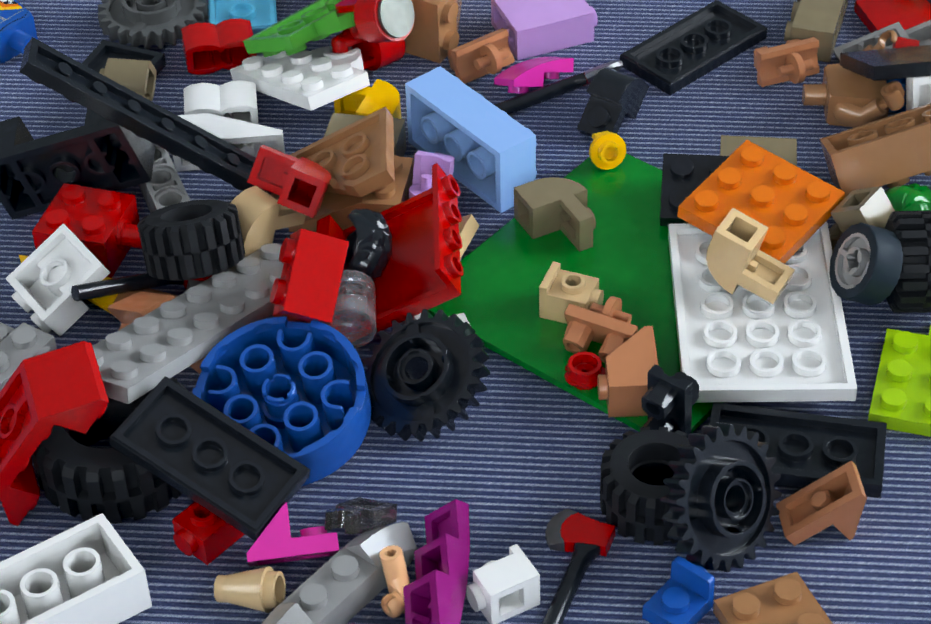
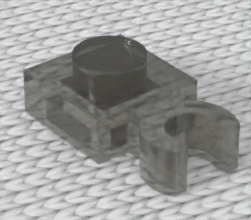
M362 497L337 504L334 509L326 511L325 530L345 528V534H362L368 530L394 523L397 518V504Z

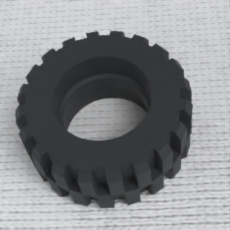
M170 378L172 381L176 382L177 384L185 388V386L180 384L176 378ZM151 391L130 404L108 397L109 403L104 414L95 420L86 434L57 425L53 426L50 436L41 442L32 455L39 486L44 490L45 497L53 505L60 506L61 511L73 517L80 514L85 521L103 513L110 524L122 523L124 518L133 517L134 521L145 518L147 516L146 513L154 509L159 512L170 504L169 499L172 497L178 499L182 495L180 491L115 448L89 447L93 443L111 436Z

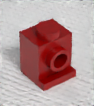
M193 502L172 519L174 528L173 540L176 546L185 555H193L206 565L210 564L245 535L197 502Z

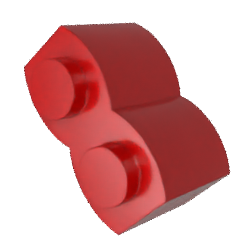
M239 18L228 19L216 25L201 22L187 25L181 29L188 73L205 75L217 72L222 68L230 70L242 65L244 59L257 56V53L247 54L243 43L244 40L253 36L249 20Z

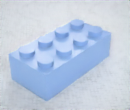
M441 66L405 83L408 143L421 151L452 155L455 158L453 172L455 179L500 213L514 207V187L536 180V135L529 128L521 125L505 111L496 107L480 93L471 89L458 77L453 76Z

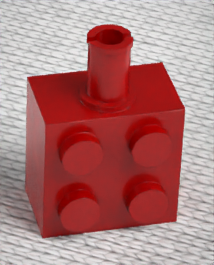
M64 183L32 230L35 248L37 249L64 223L111 272L106 276L109 278L114 276L131 247L142 249L137 227L140 220L136 197L132 194Z

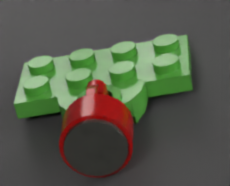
M317 0L247 38L243 43L247 54L263 53L264 57H269L282 51H286L287 55L299 53L307 48V42L318 41L330 36L332 33L349 29L353 38L363 39L371 43L401 41L412 31L415 20L414 6L412 0Z

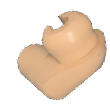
M391 545L383 548L379 553L389 594L382 597L381 607L388 617L398 618L402 613L405 614L403 587L410 584L402 549L399 546Z

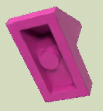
M286 502L246 553L249 567L334 556L339 551L337 532L328 533L326 526L301 529L300 537L291 538L288 505Z

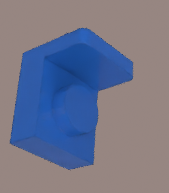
M677 556L671 562L670 579L643 605L642 618L651 624H697L713 607L714 576L708 573L702 566Z

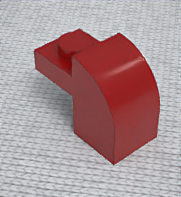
M263 144L259 148L247 183L279 195L277 204L314 218L319 211L332 176L325 168L301 156L298 159Z

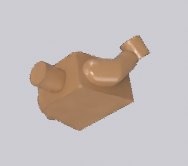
M893 30L885 31L880 35L874 47L869 44L862 51L885 49V42L889 37H891L892 43H896L897 33ZM840 63L828 64L824 68L822 84H803L802 89L803 106H823L826 123L852 128L888 117L889 109L891 111L900 110L905 101L903 98L905 91L899 81H891L889 83H886V80L873 81L842 68Z

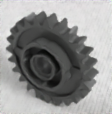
M102 0V4L98 5L97 14L103 35H109V41L118 40L120 44L125 45L131 43L133 47L144 45V48L148 50L152 45H157L159 49H163L164 43H170L175 46L176 40L182 39L181 29L194 23H205L204 19H208L207 0Z

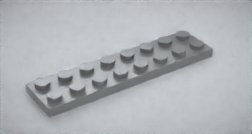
M271 243L261 246L259 250L244 257L243 260L233 267L214 274L202 283L188 288L183 294L171 301L162 303L157 309L145 316L136 318L131 324L107 335L105 339L94 344L92 347L107 396L130 404L154 389L165 376L170 379L207 356L218 342L233 331L271 316L275 306L274 303L270 302L272 286L276 278L281 279L284 263L279 262L282 245Z

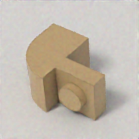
M258 186L247 188L231 202L238 211L245 257L259 250L261 246L273 243L275 230L304 224L306 215L277 204L279 195L274 193L269 195Z
M732 208L717 227L710 241L706 254L708 268L718 284L732 295L740 285L774 304L791 280L795 269L759 250L769 227Z

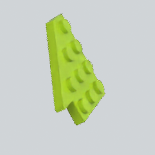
M931 325L929 335L887 328L868 421L887 423L886 429L931 437Z

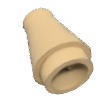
M270 566L229 575H218L214 582V597L218 603H230L269 613L285 600L286 581L284 574L281 571H274Z

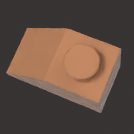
M644 326L606 356L605 374L598 375L597 386L598 399L606 400L608 417L648 416L642 409V397L648 391L647 372L654 364L658 365L653 326Z

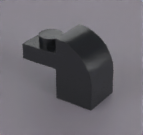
M608 67L601 69L587 89L591 96L577 130L592 137L593 133L602 131L617 134L625 116L636 119L649 86L641 78Z

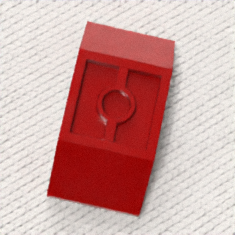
M81 341L22 360L0 392V501L12 525L18 526L29 510H33L38 503L40 488L37 485L31 456L41 442L50 436L53 426L57 425L86 434L95 420L100 418L109 403L92 343Z

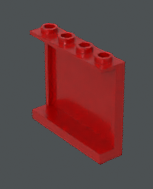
M438 163L432 165L431 189L381 212L393 236L392 255L387 266L382 271L381 277H377L375 282L358 289L339 287L333 320L328 325L343 334L352 344L368 338L380 330L383 331L392 327L393 320H396L398 323L405 321L409 312L416 316L422 313L423 309L429 310L461 295V276L464 275L463 266L460 262V249H462L463 244L459 235V222L462 221L458 209V197L461 195L455 178L450 174L446 175ZM331 215L317 220V233L346 240L347 236L356 230L354 225L342 230Z

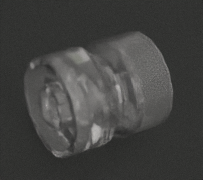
M343 270L333 320L328 325L343 334L355 348L368 344L377 333L375 283L371 277L363 272Z

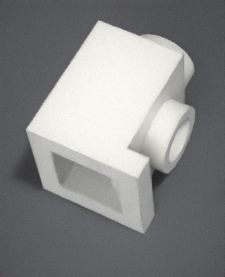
M518 544L509 547L508 556L497 561H490L482 567L473 570V583L467 585L466 597L475 612L481 611L490 624H498L540 605V574Z

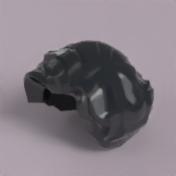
M354 209L347 216L356 230L346 238V241H349L340 287L358 289L375 282L377 277H381L382 271L390 261L393 236L389 231V226L386 224L387 222L381 213L369 209Z

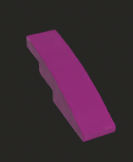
M454 499L424 517L426 545L414 551L416 580L403 587L405 624H460L468 584L470 555L469 504Z

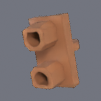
M504 28L498 29L449 50L447 56L450 68L455 71L456 77L466 84L489 73H499L503 67L515 63L508 44V30Z
M815 37L803 40L797 38L779 46L756 48L754 50V67L757 69V84L761 87L786 81L797 84L803 82L806 76L820 73L817 59L819 40Z
M610 296L605 305L593 302L590 310L569 303L564 312L568 325L563 338L565 349L572 353L586 352L591 341L600 343L602 346L598 355L605 364L607 355L638 332V326L630 324L632 315L622 312V300L615 296Z

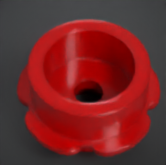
M578 352L569 358L568 364L565 366L566 373L564 378L568 384L577 389L590 390L597 386L598 375L605 374V368L602 367V361L596 354Z

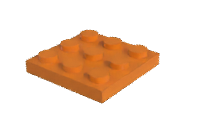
M746 140L678 206L677 217L713 236L715 230L730 210L735 208L769 227L759 250L785 264L832 216L831 212L844 199L845 192Z

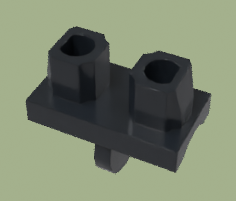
M654 364L647 372L648 391L642 397V409L648 414V420L642 428L650 427L651 430H659V427H667L670 432L675 433L679 430L687 433L686 438L688 439L689 434L692 433V405L699 398V384L694 378L686 375L684 372H677L673 376H668L664 373L662 367Z

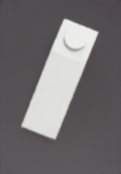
M211 113L178 115L255 158L260 146L263 144L285 153L283 130ZM173 155L174 166L177 172L201 170L194 164Z

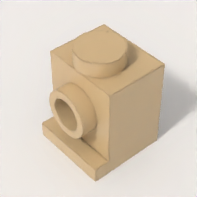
M553 261L539 286V317L567 324L564 312L569 303L590 310L593 302L602 305L604 291L599 289V278L562 270L561 263Z

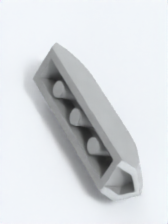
M408 522L371 529L352 539L283 600L262 624H347L387 586L379 556L383 548L391 545L399 546L403 551L406 567L411 564L417 546Z

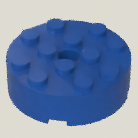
M287 316L255 321L223 338L210 350L200 365L201 373L192 393L309 468V478L302 486L321 480L342 467L356 453L367 434L371 419V400L361 358L355 347L343 334L320 321L311 320V323L288 321Z

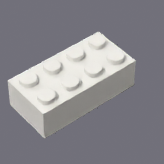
M103 513L0 562V624H119L152 607L144 568Z

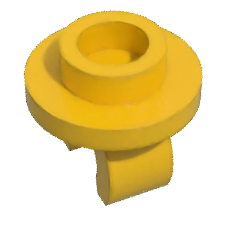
M602 131L593 133V141L589 147V157L593 164L604 170L613 169L621 164L626 155L624 140L613 132Z

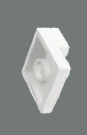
M63 223L5 279L16 290L11 297L27 313L32 309L35 312L30 316L31 320L42 331L49 333L53 330L61 336L90 309L82 300L74 301L71 295L72 286L102 281L111 272Z

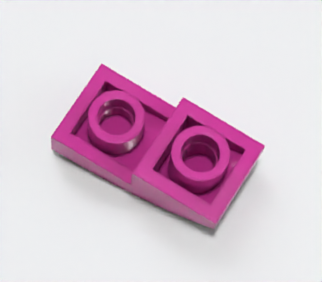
M552 56L520 62L494 77V85L508 86V93L529 92V87H543L544 79H559V72H573L574 58Z

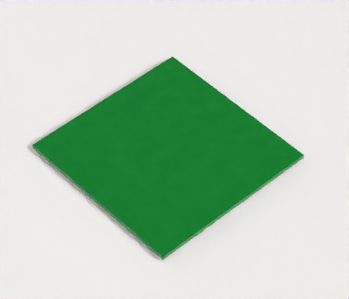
M627 153L621 164L613 169H600L593 164L589 157L564 177L578 182L588 190L587 207L592 210L596 219V228L593 230V247L579 252L561 230L532 239L518 221L513 218L460 261L464 270V275L461 276V295L428 310L433 317L439 309L443 310L447 316L464 313L471 327L476 331L475 333L484 342L483 346L608 414L606 400L598 399V386L590 390H580L571 386L565 380V366L568 364L569 358L575 354L567 351L563 343L568 325L539 317V286L553 261L561 263L562 270L599 278V289L604 291L602 305H605L610 296L621 298L622 312L632 315L630 324L638 326V331L644 326H653L658 365L662 367L664 373L668 376H673L680 372L668 226H660L662 170ZM591 341L586 352L599 356L598 352L602 344ZM713 402L694 403L692 405V433L711 415ZM648 416L613 417L639 432L640 428L648 420Z

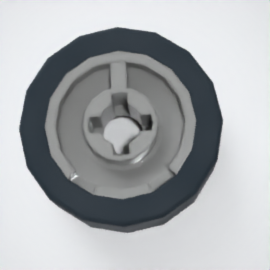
M865 223L851 225L842 233L835 244L830 259L829 271L831 286L837 296L866 305L879 304L890 296L898 283L903 263L901 242L896 234L887 229Z

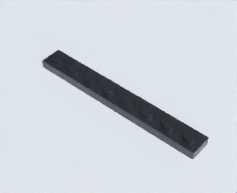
M33 37L25 46L20 73L28 76L32 81L45 85L62 94L68 100L79 103L99 114L102 118L128 129L136 136L162 147L170 154L194 164L202 171L228 182L238 190L244 191L254 186L247 183L256 159L252 155ZM264 190L269 195L272 194L271 192Z

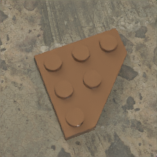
M385 106L290 154V156L298 159L301 156L325 168L332 176L326 192L361 198L371 192L382 191L395 181L394 117Z

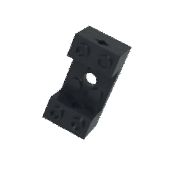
M88 108L84 126L35 140L20 116L1 121L0 202L13 220L46 211L64 183L118 191L150 182L152 179L156 144L136 136L128 129L102 118L99 114ZM68 165L74 171L66 172L63 169L56 168V166Z

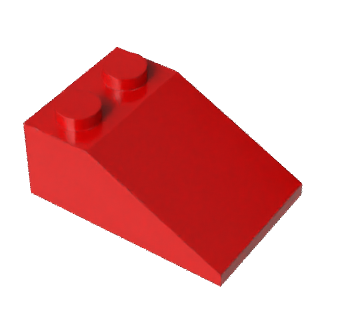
M302 228L291 234L290 238L286 237L279 254V262L284 263L281 279L276 278L270 294V302L275 304L272 316H287L288 321L311 323V320H315L327 325L331 324L349 241Z

